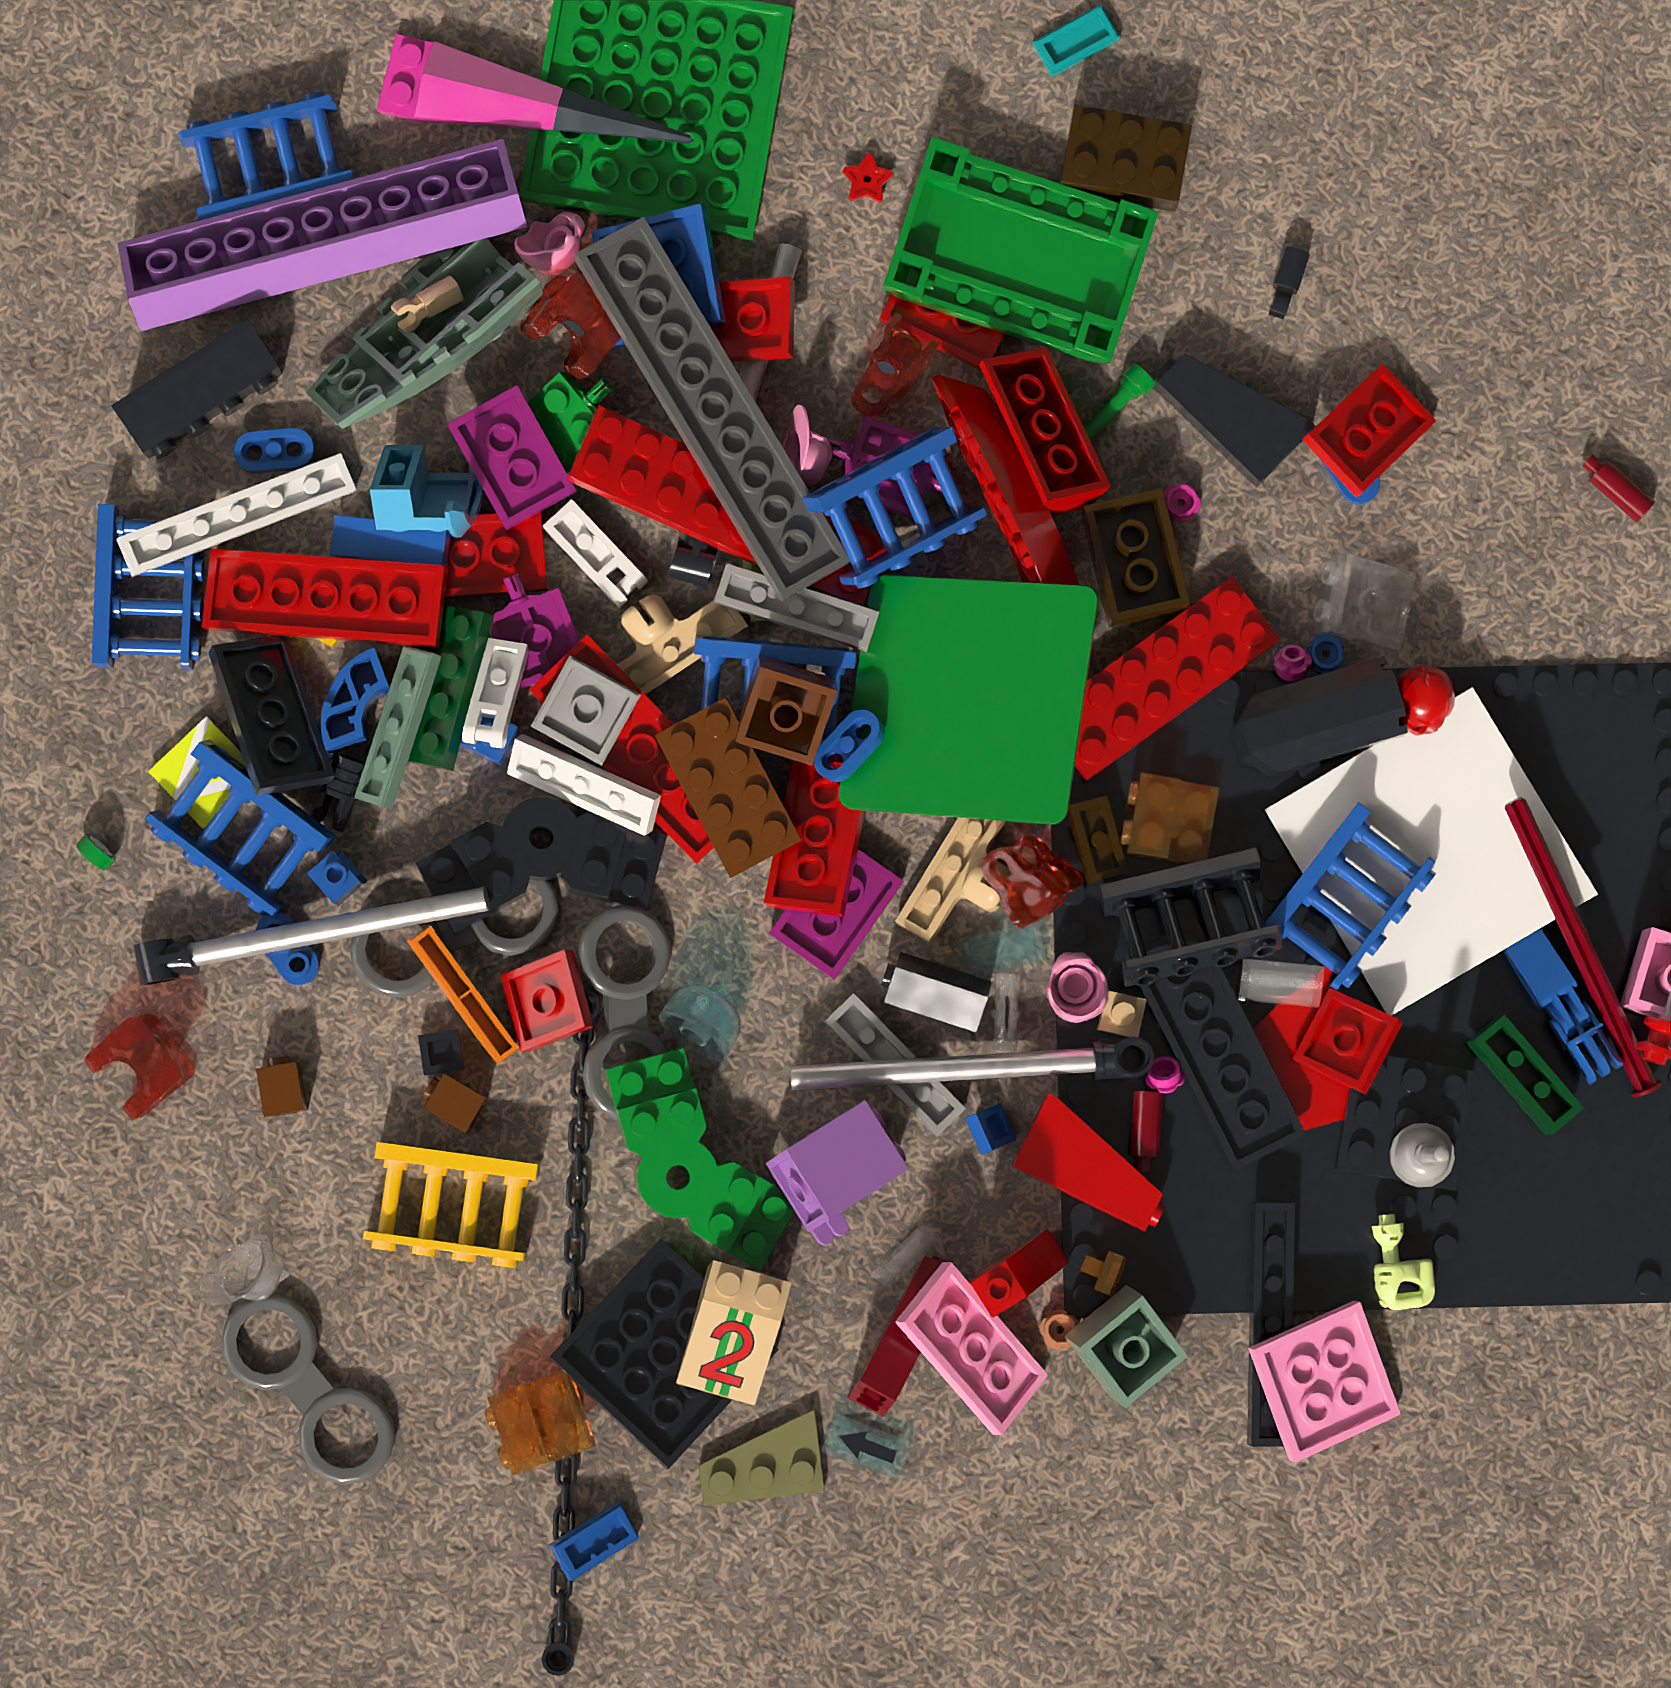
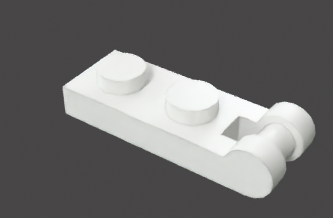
M572 499L542 526L617 608H620L628 601L626 596L636 587L640 590L648 582L645 576ZM619 568L625 574V577L614 585L607 577Z
M488 638L463 727V742L476 744L477 741L490 742L491 747L502 749L505 747L509 723L529 654L527 644ZM482 717L493 718V726L480 725Z

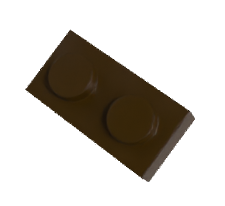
M1107 795L1070 805L1067 814L1087 884L1129 873Z

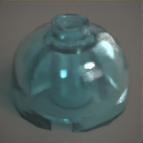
M702 984L683 987L676 991L667 1001L658 1017L661 1025L673 1038H676L678 1031H680L684 1037L698 1045L692 1049L693 1051L705 1058L721 1061L724 1056L727 1057L741 1031V1018L737 1007L731 1001L732 995L725 988L713 984L711 987Z

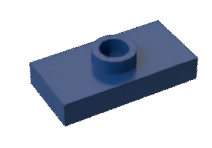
M615 1502L550 1543L549 1546L567 1579L573 1581L640 1537L622 1504Z

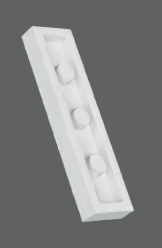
M524 734L515 738L507 771L508 775L644 836L653 830L661 795Z

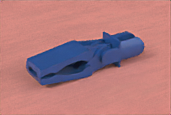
M1541 928L1502 950L1539 1011L1545 1009L1551 1018L1549 1024L1562 1044L1563 1051L1568 1050L1589 1085L1596 1082L1597 1079L1578 1046H1580L1592 1067L1601 1077L1610 1074L1609 1065L1592 1037H1594L1604 1055L1615 1069L1624 1065L1602 1031L1601 1027L1603 1024L1599 1023L1589 1005L1585 1001L1581 1002L1574 991V988L1577 987L1576 981ZM1589 1025L1592 1026L1590 1030L1584 1032L1583 1028ZM1577 1035L1575 1039L1569 1041V1036Z

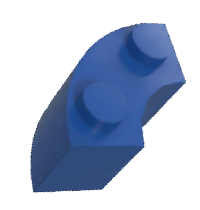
M375 647L357 655L339 671L323 703L321 733L325 750L330 755H333L334 752L339 753L368 742L366 724L369 712L378 699L389 692L391 685L380 655Z

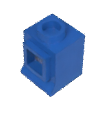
M332 851L307 873L336 906H340L368 881L342 851L337 854Z

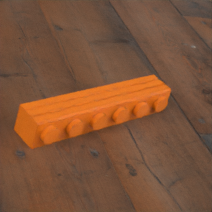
M425 926L407 940L418 958L495 1063H500L519 1049V1046L505 1030L435 933L432 926Z

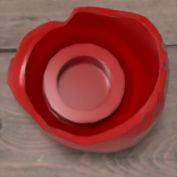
M1422 665L1412 667L1404 671L1397 679L1406 716H1402L1400 719L1404 725L1407 724L1408 731L1416 736L1435 733L1444 724L1445 718L1451 714L1455 706L1453 683L1449 675L1439 668Z

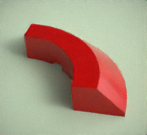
M939 374L932 377L948 426L952 427L956 436V444L972 473L975 472L996 522L999 524L1008 544L1011 545L1008 549L1021 582L1079 586L1073 566L1052 515L1043 504L1012 434L987 390Z

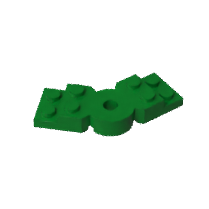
M681 1047L604 1069L624 1145L627 1149L640 1155L634 1170V1181L641 1199L651 1209L663 1216L671 1218L687 1217L688 1228L692 1233L761 1271L795 1210L782 1189L731 1160L716 1163L710 1151L699 1143L707 1127L697 1089L693 1085L684 1048ZM676 1165L683 1166L686 1170V1180L678 1187H670L666 1181L668 1170Z

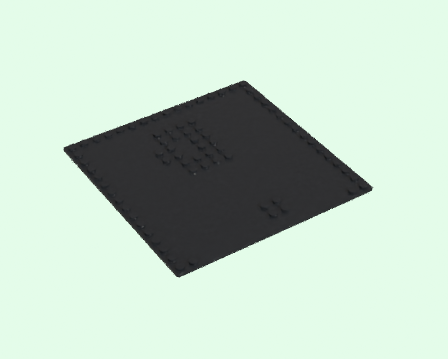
M1671 662L1436 667L1449 675L1454 686L1455 697L1473 687L1598 895L1577 906L1576 909L1619 1002H1621L1642 930L1654 927L1671 933ZM1382 668V670L1387 671L1391 669L1397 681L1398 677L1410 668ZM1307 670L1306 676L1301 680L1321 675V673L1315 670ZM1239 671L1088 781L1083 778L1074 766L1069 806L1107 795L1129 873L1087 884L1068 814L1061 822L1051 824L1054 963L1065 952L1085 953L1106 975L1109 991L1146 999L1140 986H1125L1122 962L1127 961L1124 954L1129 952L1120 918L1115 915L1104 917L1099 885L1252 848L1257 849L1260 859V880L1253 882L1252 886L1265 924L1303 875L1266 814L1265 809L1370 747L1309 764L1301 769L1271 778L1256 768L1249 767L1240 762L1231 730L1246 702L1254 694L1298 681L1283 680L1276 674V671ZM1088 675L1087 680L1092 678L1094 675ZM1399 717V726H1403L1404 724ZM1230 887L1215 891L1213 896L1226 937L1249 931L1237 889ZM1189 897L1176 900L1174 905L1180 925L1196 918L1207 941H1210L1198 899ZM1301 903L1292 914L1298 920L1296 924L1344 961L1348 962L1352 956L1331 920L1311 904L1307 907ZM1151 906L1135 911L1144 944L1166 933L1158 907ZM1555 919L1541 927V930L1576 981L1577 987L1574 988V991L1581 1002L1585 1001L1589 1005L1599 1023L1603 1024L1601 1029L1616 1051ZM1288 937L1282 939V948L1267 957L1256 958L1252 956L1243 958L1221 968L1252 1029H1254L1268 1013L1324 965ZM1503 951L1391 1015L1398 1018L1403 1024L1387 1055L1476 1071L1456 1191L1437 1187H1415L1403 1181L1335 1169L1343 1120L1304 1130L1307 1135L1234 1171L1185 1076L1184 1083L1178 1086L1176 1090L1170 1093H1163L1159 1158H1152L1151 1173L1139 1172L1163 1194L1159 1202L1164 1204L1165 1208L1155 1227L1148 1224L1146 1231H1141L1061 1191L1062 1251L1069 1261L1063 1267L1064 1310L1068 1315L1087 1317L1127 1285L1143 1295L1157 1315L1250 1313L1252 1201L1295 1203L1293 1312L1332 1311L1352 1301L1360 1302L1363 1310L1390 1309L1380 1304V1298L1375 1289L1374 1266L1383 1263L1382 1246L1374 1238L1371 1227L1379 1225V1215L1395 1214V1223H1404L1403 1236L1398 1243L1399 1261L1430 1259L1433 1262L1435 1295L1429 1304L1410 1309L1671 1303V1059H1667L1665 1065L1647 1061L1655 1080H1661L1662 1086L1651 1093L1634 1098L1631 1095L1634 1087L1624 1066L1615 1069L1604 1055L1594 1037H1592L1609 1065L1610 1074L1601 1077L1592 1067L1580 1046H1578L1597 1079L1596 1082L1589 1085L1568 1050L1563 1051L1562 1044L1549 1024L1551 1018L1545 1009L1540 1011L1537 1009ZM1362 972L1349 988L1341 984L1336 990L1386 1013ZM1332 973L1329 985L1336 978L1337 975L1335 973ZM1146 1000L1138 1037L1147 1041L1152 1047L1154 1059L1161 1056H1169L1177 1060ZM1622 1008L1637 1041H1646L1650 1028L1644 1024V1019L1650 1016ZM1056 1014L1057 1050L1091 1048L1092 1040L1128 1037L1098 1031L1100 1014L1079 1023L1063 1020ZM1505 1014L1584 1107L1554 1134L1544 1135L1466 1043L1497 1016ZM1589 1025L1583 1028L1584 1032L1590 1030L1592 1026ZM1577 1035L1569 1036V1041L1575 1039ZM1128 1046L1123 1050L1121 1056L1123 1064L1130 1069L1139 1067L1142 1061L1140 1051L1132 1046ZM1093 1072L1057 1074L1058 1099L1135 1168L1136 1156H1130L1134 1091L1158 1092L1156 1089L1151 1090L1147 1086L1145 1078L1148 1076V1073L1146 1072L1144 1075L1134 1078L1094 1080ZM1401 1282L1397 1293L1419 1291V1285L1412 1282Z

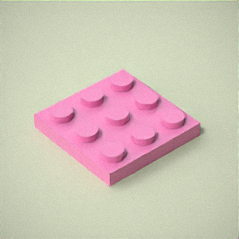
M1358 1301L1349 1302L1248 1348L1289 1461L1296 1463L1401 1415L1363 1308Z

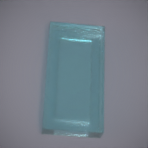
M1037 921L959 940L966 973L976 977L1047 960Z

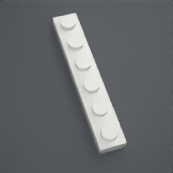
M340 453L118 537L117 542L131 576L134 577L356 491V488Z

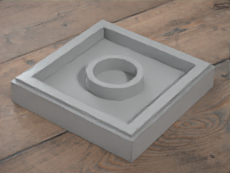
M570 655L531 727L602 766L641 694Z

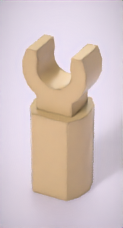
M447 276L414 294L415 297L411 300L403 298L395 301L391 305V309L398 316L409 311L408 316L397 323L398 327L406 333L415 330L425 317L429 319L463 301L464 298L457 282L451 276Z

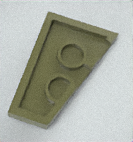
M813 1409L699 1464L703 1506L824 1491L815 1410Z

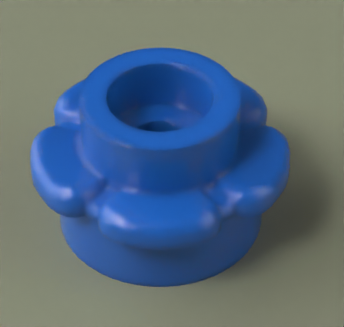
M1318 635L1312 640V645L1306 649V653H1309L1312 657L1313 669L1321 674L1328 673L1331 670H1338L1345 660L1343 655L1344 646L1336 637ZM1323 651L1329 652L1328 658L1322 656Z

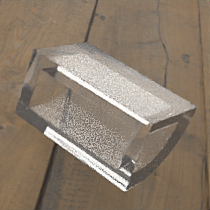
M1242 959L1238 1000L1319 1008L1325 966Z

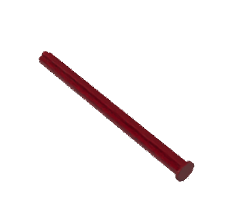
M1522 797L1516 798L1505 805V811L1616 1051L1624 1064L1623 1066L1634 1087L1631 1095L1635 1098L1651 1093L1661 1087L1662 1082L1661 1080H1655L1647 1061L1642 1059L1643 1052L1636 1049L1638 1041L1526 799Z

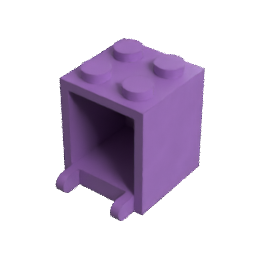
M866 1100L765 1163L807 1231H811L817 1242L821 1245L831 1243L834 1235L843 1236L848 1232L849 1225L842 1215V1211L908 1170L905 1164L906 1156L897 1142L890 1140L883 1129L884 1121L876 1108L873 1106L869 1107Z

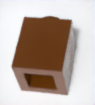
M289 1056L266 1059V1067L256 1069L263 1116L269 1118L308 1111L300 1063H290Z
M443 1074L440 1080L434 1077L422 1096L427 1101L423 1109L467 1134L488 1098L446 1074Z

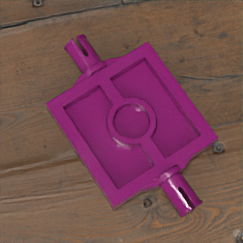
M865 416L861 430L851 445L833 439L828 436L827 440L831 444L832 455L845 459V474L919 436V434ZM922 460L912 465L914 471L911 474L921 497L927 493L928 489L943 494L930 462L925 463ZM890 477L879 483L881 489L878 492L885 508L913 519L897 480H892ZM858 495L853 497L864 501V498H859Z
M519 573L512 575L517 591H515L510 577L503 579L512 602L502 610L490 614L494 616L490 634L493 639L528 645L529 654L520 683V690L535 684L580 640L559 588L557 587L540 595H527Z

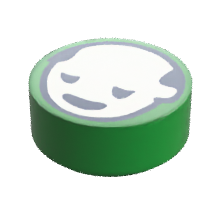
M85 833L76 844L79 852L101 870H108L116 861L115 855L89 833Z

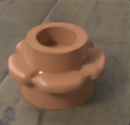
M1057 1309L1050 1312L1048 1318L1042 1320L1040 1333L1044 1336V1342L1048 1347L1056 1350L1060 1349V1347L1070 1348L1072 1346L1064 1336L1075 1328L1079 1322L1074 1315H1068L1065 1310ZM1062 1326L1064 1328L1063 1333L1058 1334L1056 1328Z

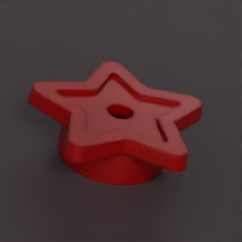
M871 153L865 155L859 166H848L842 169V173L851 182L849 200L854 201L861 197H869L878 203L883 201L882 185L893 177V172L877 167ZM865 176H869L871 178V181L869 183L864 182L863 179Z

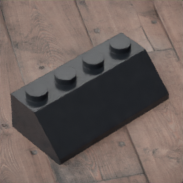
M247 319L111 406L143 454L148 459L154 455L157 459H161L172 453L177 448L175 442L187 434L193 438L205 432L211 426L209 420L220 413H223L224 416H229L241 409L245 404L242 399L255 391L258 395H261L274 388L278 384L276 378L282 375V372Z

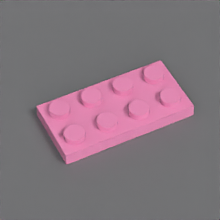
M942 1262L895 1321L993 1435H1003L1048 1376L998 1316L991 1318L974 1288L952 1262Z

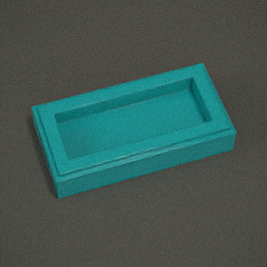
M1100 4L1033 41L1032 46L1050 77L1053 78L1120 41V36Z

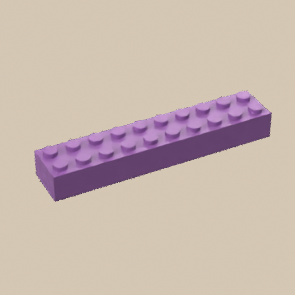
M504 139L122 241L117 244L127 298L140 331L522 229L527 227Z

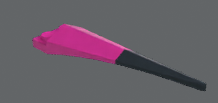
M399 34L395 35L377 106L379 113L417 122L553 130L688 144L693 142V138L688 134L435 41L432 43Z

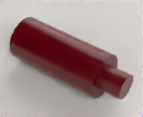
M1592 454L1582 465L1592 475L1589 482L1634 522L1637 523L1655 504L1656 501L1609 459L1603 464Z
M1134 1091L1130 1156H1136L1135 1169L1138 1172L1151 1173L1152 1158H1159L1163 1093Z

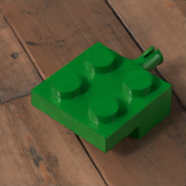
M571 371L559 372L527 402L567 475L571 470L595 411L599 406L598 403L614 390L612 385H607L610 382L603 377L587 392Z

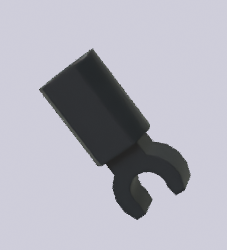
M1286 246L1273 284L1276 293L1268 315L1284 319L1292 294H1297L1310 256L1306 251Z

